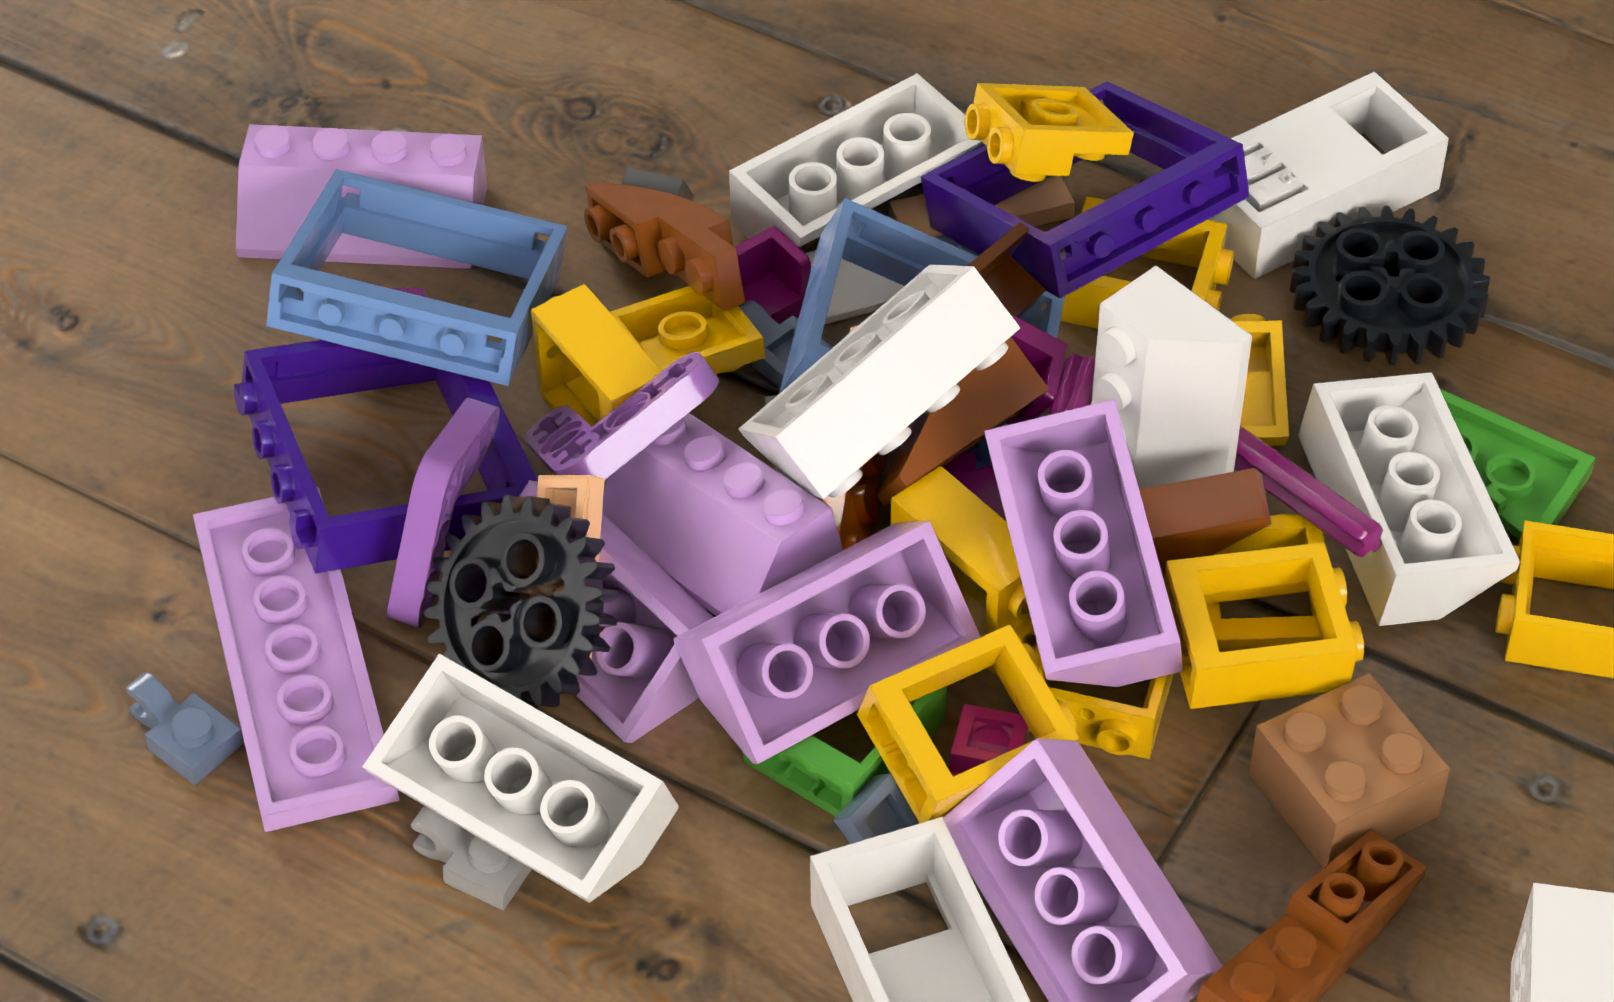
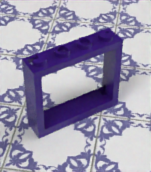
M1107 81L1089 91L1098 100L1103 99V104L1134 132L1129 152L1165 170L1047 232L995 206L1039 182L1016 178L1010 173L1005 164L992 163L985 144L922 175L921 181L930 227L978 254H982L1022 221L1030 231L1011 256L1047 292L1062 298L1250 197L1243 144ZM1074 156L1072 165L1083 159Z
M324 340L244 351L242 383L234 384L236 406L240 415H248L251 420L252 439L256 455L259 459L267 458L271 468L270 478L274 498L278 504L286 503L290 513L289 523L293 543L298 550L305 549L315 574L397 560L408 504L329 517L281 404L436 380L452 416L467 398L499 407V421L492 445L486 458L478 468L488 491L459 495L455 501L449 533L466 535L461 518L463 515L482 516L481 504L483 502L502 503L503 497L506 495L519 497L529 480L538 482L489 381ZM446 542L445 551H449L451 549Z

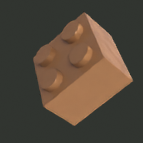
M1367 673L1257 725L1249 776L1324 868L1370 829L1390 841L1439 817L1450 767L1373 676Z

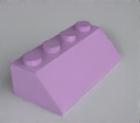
M249 124L238 168L237 257L281 259L336 169L484 205L487 177L482 135ZM343 185L342 197H345L347 192L360 195L361 189ZM344 233L341 234L325 261L472 268L470 264Z
M1115 399L984 431L1046 680L1119 687L1182 672L1181 643Z
M690 413L610 475L604 487L602 513L696 601L715 616L843 551L831 507Z
M529 480L519 497H537L538 482ZM602 513L600 539L604 540L605 545L599 553V562L611 563L615 566V570L602 580L603 588L619 591L618 598L604 603V612L612 615L618 622L616 626L601 627L599 636L611 648L609 652L592 651V661L598 672L595 676L576 675L580 687V692L576 696L623 742L633 743L699 698L673 638L714 618V616ZM510 610L504 611V612H491V613L510 614Z
M930 521L895 523L673 638V641L702 703L753 764H759L859 710L869 685L978 639L980 634Z
M1036 738L943 817L967 870L1049 1002H1189L1199 994L1202 983L1223 967L1078 741Z

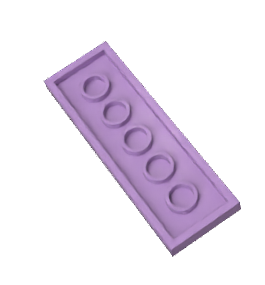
M316 487L322 499L320 488ZM274 497L193 514L264 831L269 832L400 801L396 788L368 773L362 767L384 733L341 569L315 574L305 549L298 550L293 543L289 523L290 513L286 503L278 504Z

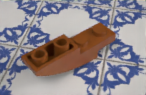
M594 182L585 186L589 208L584 212L587 229L595 242H601L613 251L620 261L627 262L647 278L665 271L671 275L675 274L691 286L697 295H703L723 311L745 303L736 248L733 246L730 223L727 218L692 200L658 190Z
M1370 829L1291 895L1285 915L1203 982L1196 1002H1317L1381 933L1422 881L1427 867Z

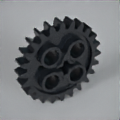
M1389 206L1383 207L1381 217H1373L1365 207H1359L1357 220L1353 221L1347 215L1339 212L1336 214L1335 227L1319 222L1317 224L1316 236L1305 235L1303 237L1302 249L1296 251L1294 256L1290 292L1295 293L1294 310L1305 311L1303 325L1305 327L1321 325L1319 337L1321 342L1330 341L1336 337L1342 339L1340 353L1346 354L1357 346L1363 348V358L1366 362H1370L1376 352L1385 353L1390 365L1396 364L1399 353H1407L1415 364H1420L1423 350L1427 349L1436 357L1442 358L1444 357L1446 343L1461 348L1464 343L1465 333L1475 334L1477 332L1479 319L1484 318L1489 296L1487 292L1490 276L1483 275L1486 261L1484 258H1472L1475 246L1473 242L1456 244L1458 234L1456 227L1442 232L1436 230L1438 217L1432 216L1425 222L1419 223L1415 221L1414 209L1409 208L1402 218H1396L1393 216Z
M506 495L503 497L502 503L485 501L481 504L482 516L465 514L461 517L466 535L446 534V542L453 552L450 558L435 556L432 562L443 572L441 581L426 583V589L438 595L439 599L438 605L429 607L424 611V616L439 619L440 628L428 637V642L445 644L447 649L442 654L443 656L537 710L538 706L557 707L560 705V694L577 695L580 692L576 675L595 676L598 671L595 664L589 657L591 652H609L611 648L599 636L601 627L616 626L618 622L612 615L604 612V603L618 598L619 591L603 588L602 582L605 577L615 570V566L611 563L596 562L595 557L601 552L605 542L603 539L585 537L590 522L587 519L571 517L570 506L550 503L548 498L534 496L518 497ZM539 554V562L537 567V557ZM564 584V588L561 591L550 596H544L557 591L555 589ZM530 594H540V596L530 598ZM510 610V614L492 613L486 616L485 619L478 622V619L481 616L486 615L490 612H504ZM555 616H556V622H557V623H556V628H555V631H554V620H555Z

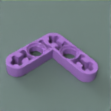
M699 352L689 353L670 364L593 427L570 406L564 405L540 418L527 432L525 442L553 475H594L607 479L710 396L718 386L719 378Z
M471 398L465 399L422 458L409 499L388 603L387 618L418 628L423 626L427 618L424 616V611L432 606L435 594L426 589V583L438 581L441 571L432 562L434 556L444 557L446 547L445 536L449 533L455 501L490 450L499 421V407Z

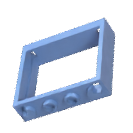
M336 169L272 272L266 326L509 386L533 335L531 309L550 299L560 277L568 226ZM343 185L361 189L360 195L347 192L346 196L342 197ZM344 233L527 278L529 281L511 318L322 272L320 269L339 237ZM538 233L550 236L548 241L538 239ZM489 335L502 338L501 343L488 340Z
M844 197L820 235L779 394L831 350L820 345L841 258L905 286L930 264L967 266L977 256ZM1045 291L1039 300L1019 318L1057 338L1065 296L1058 298ZM1042 302L1047 304L1044 310L1041 309ZM986 438L965 451L976 452V469L992 465Z

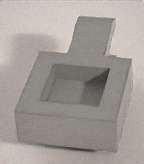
M426 806L421 809L411 823V829L420 833L413 843V849L430 859L445 863L443 866L444 883L502 911L505 910L532 870Z

